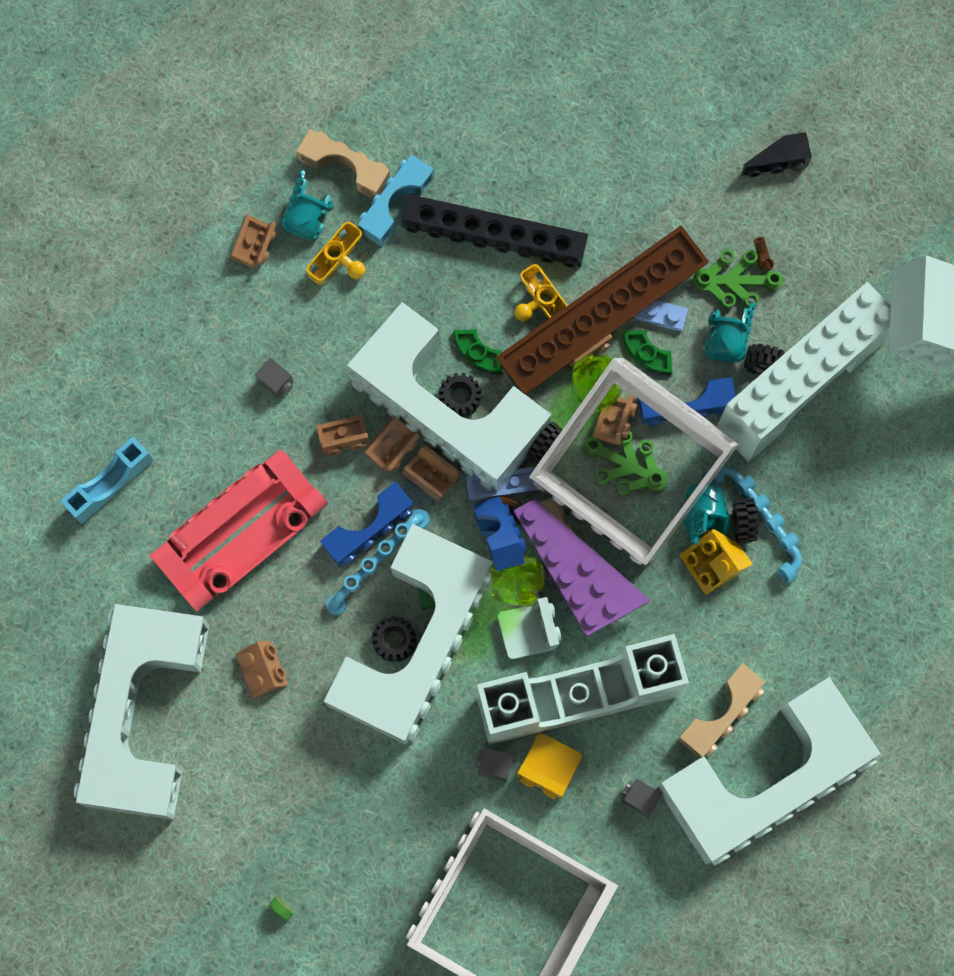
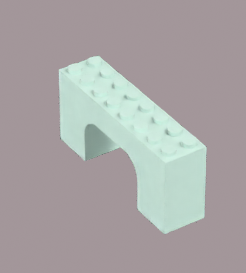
M923 256L892 269L889 352L899 354L900 358L917 360L919 364L936 366L938 370L954 372V265L929 256Z
M866 282L726 405L717 427L739 443L736 450L748 463L783 433L789 421L812 398L845 369L851 373L885 342L890 332L891 305Z
M402 302L347 365L349 377L352 381L351 385L359 392L363 390L370 395L369 399L377 406L382 404L388 409L387 412L391 417L400 418L406 423L405 426L408 429L425 437L424 441L434 449L438 447L443 451L442 455L452 463L456 461L462 466L461 470L470 477L473 475L481 479L479 483L486 490L500 491L511 478L514 471L527 459V453L532 443L535 442L536 437L551 422V414L514 386L495 409L481 419H465L443 404L416 382V376L441 347L439 329Z
M414 524L411 525L390 567L394 577L422 589L435 601L434 614L411 661L403 670L397 673L384 674L346 657L324 700V703L329 708L406 745L409 740L414 742L420 730L417 724L420 718H426L431 707L429 706L430 703H428L431 696L436 697L441 687L439 679L442 674L446 675L451 667L452 658L450 656L452 652H458L463 641L461 634L463 630L468 631L473 621L472 611L474 608L479 609L484 598L483 589L485 586L489 588L495 575V570L492 569V561Z
M115 604L114 611L111 610L108 617V625H111L109 635L106 634L104 638L103 649H106L104 659H101L99 663L100 683H96L94 688L96 703L95 708H91L89 713L91 728L90 733H86L84 738L86 753L85 758L80 760L79 773L82 774L80 783L75 785L74 798H77L76 803L85 807L174 820L183 770L172 764L134 758L129 748L130 729L138 688L146 674L158 668L201 673L209 624L202 616Z
M675 634L626 646L623 653L614 658L552 675L529 679L527 672L477 684V701L490 746L679 697L689 682Z
M830 677L780 709L800 739L804 755L800 767L794 773L753 798L747 799L730 794L724 788L704 756L657 787L706 865L711 862L714 866L730 857L728 851L733 849L734 852L743 849L751 843L749 838L753 835L757 839L772 830L770 826L772 823L775 822L776 825H779L794 816L791 812L792 810L796 809L798 813L814 803L812 799L814 796L820 799L835 790L834 783L840 786L856 776L854 773L856 769L860 773L877 763L875 757L881 753Z

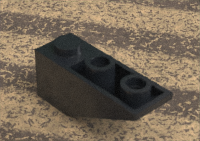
M807 133L784 135L743 165L741 176L748 175V177L753 178L765 172L779 174L785 169L793 168L794 171L805 169L812 158Z

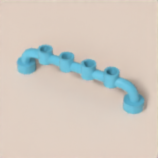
M730 467L721 468L710 484L720 486L724 483V477H730L736 483V488L741 494L745 495L746 498H754L757 514L762 517L768 530L778 538L779 544L784 551L788 552L792 557L791 564L785 562L777 568L778 574L784 582L789 584L797 578L796 572L802 564V556L796 547L800 543L798 537L793 532L789 534L784 532L781 528L785 525L784 519L778 513L773 516L767 509L770 506V501L764 494L760 496L755 494L752 489L756 487V484L751 476L747 475L743 478L736 469Z
M421 509L415 510L406 523L398 524L395 528V534L388 541L380 542L378 551L371 558H365L362 561V568L355 575H349L345 578L344 586L326 602V607L330 614L338 616L345 611L346 603L344 599L351 592H356L359 589L360 583L367 575H372L376 572V566L384 558H388L393 554V549L401 540L404 541L412 524L422 529L429 525V515L426 511ZM400 529L407 530V533L404 535H400L398 532ZM384 546L390 547L388 552H383L381 549ZM368 563L373 564V568L370 570L364 568ZM355 581L356 585L349 587L348 582Z

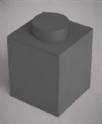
M269 358L255 373L257 382L276 398H279L281 395H287L293 387L292 375L272 358Z
M485 747L483 753L478 752L475 767L479 768L478 774L507 781L514 755Z
M636 778L633 784L628 782L622 792V795L625 796L623 803L650 817L662 793Z

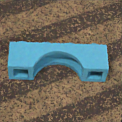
M412 154L407 160H403L397 170L398 173L394 178L390 177L384 186L385 190L381 195L377 194L371 202L372 207L367 213L363 212L358 219V228L361 229L362 235L380 247L384 245L395 230L394 221L389 214L392 203L405 194L421 195L434 179V169Z
M132 437L114 453L110 464L97 477L85 484L77 485L60 502L82 525L152 463L153 459L147 450Z

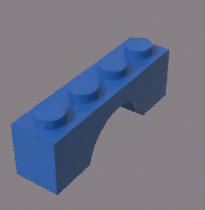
M732 377L708 381L705 392L700 398L684 403L704 418L714 413L722 416L726 405L736 397ZM637 398L642 424L654 427L661 425L662 421H668Z
M396 481L377 495L379 511L375 521L370 526L359 531H350L338 526L320 540L321 546L339 568L343 564L348 566L353 563L357 558L356 554L362 549L364 551L369 550L376 543L374 540L381 534L383 536L388 535L395 528L393 525L399 520L403 522L413 514L414 503Z
M500 496L472 504L481 536L492 535L486 539L496 571L525 563L523 553H527L525 542L521 538L518 527L515 525L508 505H503Z

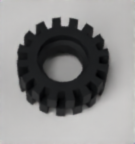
M752 344L747 349L744 368H747V371H752L753 374L761 375L783 356L785 351L782 349L778 350V347L775 346L772 348L767 344L766 346H763V344Z
M454 373L453 377L449 375L446 377V381H442L441 387H439V400L459 416L466 415L468 417L470 413H475L477 407L480 406L481 388L478 381L473 380V376L469 375L467 377L466 373L458 376V373ZM456 388H464L468 391L469 398L464 403H455L451 399L452 391Z
M550 422L541 431L540 435L536 437L535 442L532 443L528 450L527 456L539 464L563 429L554 422Z
M754 498L733 500L732 519L737 543L758 541L759 524Z
M391 616L390 619L386 617L381 623H377L376 629L372 632V643L377 655L389 662H401L402 659H407L413 653L416 646L415 630L410 622L405 621L402 617L395 618V616ZM390 631H399L404 637L403 644L395 649L388 647L385 644L386 634Z

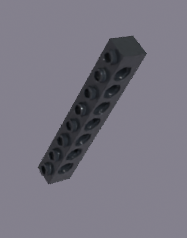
M411 194L407 195L401 218L402 227L411 233L422 231L428 233L433 238L444 236L449 237L451 241L456 243L467 241L479 248L490 246L501 253L512 251L517 252L519 256L524 258H530L531 256L539 257L541 261L546 263L562 262L564 266L569 268L582 266L588 239V233ZM425 215L432 217L429 221L422 220L421 218ZM447 220H452L455 222L451 226H447L444 224V222ZM469 225H474L477 227V229L474 231H470L466 229V227ZM491 230H497L499 234L496 236H492L488 232ZM513 235H519L522 237V239L519 241H515L511 237ZM536 240H542L545 244L538 246L535 245L533 242ZM564 245L567 247V249L564 251H560L556 248V246Z

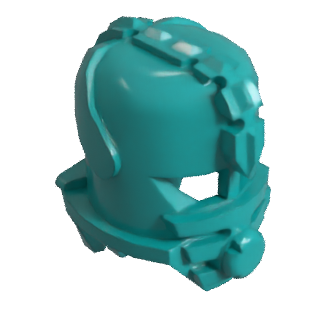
M300 170L296 185L292 191L293 193L289 198L284 218H282V226L284 230L291 232L293 235H298L308 241L316 240L324 228V224L321 223L322 218L326 217L327 212L332 210L333 202L330 199V195L324 196L319 200L304 194L308 180L304 179L305 171Z
M751 303L749 308L744 309L742 320L721 317L720 311L717 309L716 312L709 315L708 324L710 325L711 337H706L704 353L712 360L717 359L718 361L738 363L745 358L756 303Z
M699 484L689 486L686 493V501ZM710 484L690 510L689 516L683 520L688 538L691 539L694 545L698 544L699 535L705 533L706 530L711 531L715 529L723 535L730 531L728 510H725V494L716 485Z

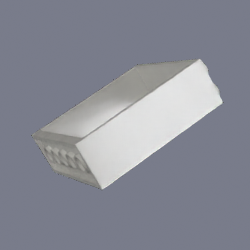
M613 358L529 477L534 480L533 485L543 492L547 490L553 495L552 499L561 506L567 505L571 508V513L581 521L585 519L592 524L590 527L599 535L605 534L611 539L610 543L619 550L625 549L629 552V557L639 565L642 563L647 565L656 558L738 447L739 443L624 358ZM615 382L718 457L653 547L649 546L552 473L554 467Z
M483 809L481 813L476 812L469 824V827L472 828L470 834H464L457 845V849L460 850L457 857L451 856L444 868L447 875L443 881L438 879L431 891L435 895L431 903L425 902L419 912V916L422 917L418 926L413 924L406 936V939L409 940L407 945L458 976H476L420 942L486 825H489L589 883L540 976H570L618 885L490 811Z

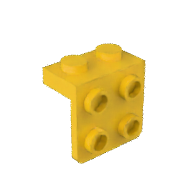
M540 733L537 735L525 761L521 765L517 777L521 778L520 782L530 788H533L535 785L542 789V794L554 800L556 797L561 799L582 755L561 742Z

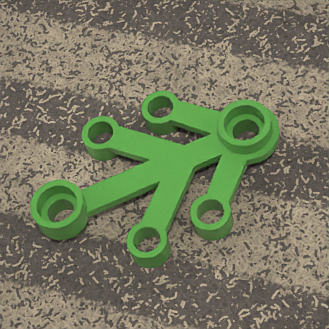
M724 250L720 255V259L709 269H700L693 275L692 282L696 289L709 291L721 302L723 308L731 309L736 302L735 296L731 293L725 294L717 285H726L744 302L745 307L749 308L750 303H748V299H754L757 307L759 297L753 293L749 294L740 285H764L770 291H777L783 284V277L776 271H771L767 275H740L747 267L756 263L758 255L754 250H747L744 253L743 259L726 275H717L725 265L732 264L734 260V253L731 250ZM729 255L731 260H725L723 256ZM751 255L754 257V260L750 261L746 256ZM705 276L709 281L703 282L700 278ZM776 277L778 282L774 283L770 278ZM729 298L732 300V303L727 304L724 299Z
M629 431V439H622L621 442L626 458L602 446V442L597 438L589 437L585 440L583 451L587 456L596 457L599 455L620 466V468L609 471L607 469H599L595 476L597 483L604 485L610 480L632 474L642 478L633 482L621 480L616 488L617 493L621 496H626L632 491L643 488L658 492L666 487L668 477L662 469L656 466L652 454L654 448L652 442L644 440L638 448L639 453L644 456L647 467L645 469L638 464L631 443V431ZM595 443L597 448L591 449L589 444ZM647 445L650 447V450L644 451L642 446ZM601 473L606 474L607 479L601 480L598 475ZM658 476L660 482H654L652 477ZM620 485H626L628 490L622 491Z

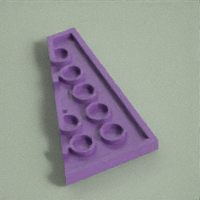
M536 499L514 510L513 513L586 638L651 601Z

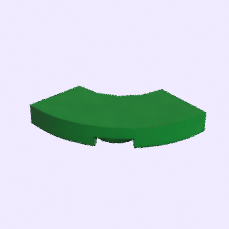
M476 329L453 330L457 349L469 364L483 372L502 374V368L495 360L496 356L501 354V350L491 349L484 345L479 339Z
M646 330L622 332L627 351L640 366L661 375L673 374L671 351L661 350L654 346L648 339Z

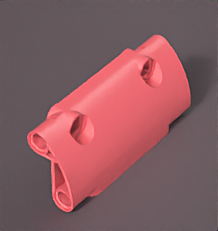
M280 449L264 463L257 464L178 527L170 534L169 540L149 556L197 612L219 593L227 591L292 536L303 529L306 522L327 506L328 502L315 487L311 486L289 456ZM287 491L289 493L194 572H191V567L283 492ZM297 513L299 516L298 522L290 525L288 521L289 516ZM217 575L224 576V581L220 586L213 585V578Z

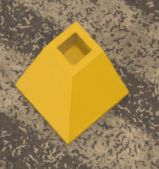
M715 529L699 539L697 545L693 544L679 555L705 595L737 577L753 565L740 544Z

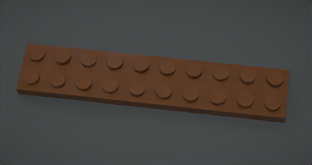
M681 225L496 356L495 360L516 388L526 395L608 334L613 333L705 267L709 261Z

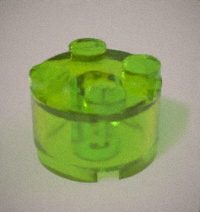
M592 354L581 358L575 364L572 380L576 397L580 403L583 402L612 361L611 357L603 354L601 356H593ZM616 382L595 411H601L618 400L622 394V388Z
M525 556V563L496 571L492 563L490 568L492 598L501 603L530 607L534 605L539 598L535 597L537 591L542 590L544 585L542 565L536 562V558Z

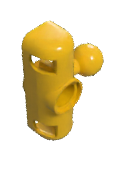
M345 222L309 263L306 269L308 277L316 284L322 285L326 282L329 275L331 276L338 267L344 265L351 278H362L366 271L363 263L352 261L348 258L357 242L362 240L361 229L351 222ZM345 229L348 234L342 240L339 234ZM332 252L340 253L338 257L329 256ZM315 263L319 268L313 274L310 268Z
M533 264L521 272L520 280L525 284L527 291L534 300L528 304H519L515 308L514 315L518 321H528L532 316V312L537 308L542 310L547 319H550L554 316L553 312L557 314L568 306L538 265ZM538 272L543 276L541 282L535 276ZM542 295H549L552 300L545 302L540 297Z

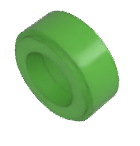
M277 896L269 903L273 911L284 920H289L294 914V911Z

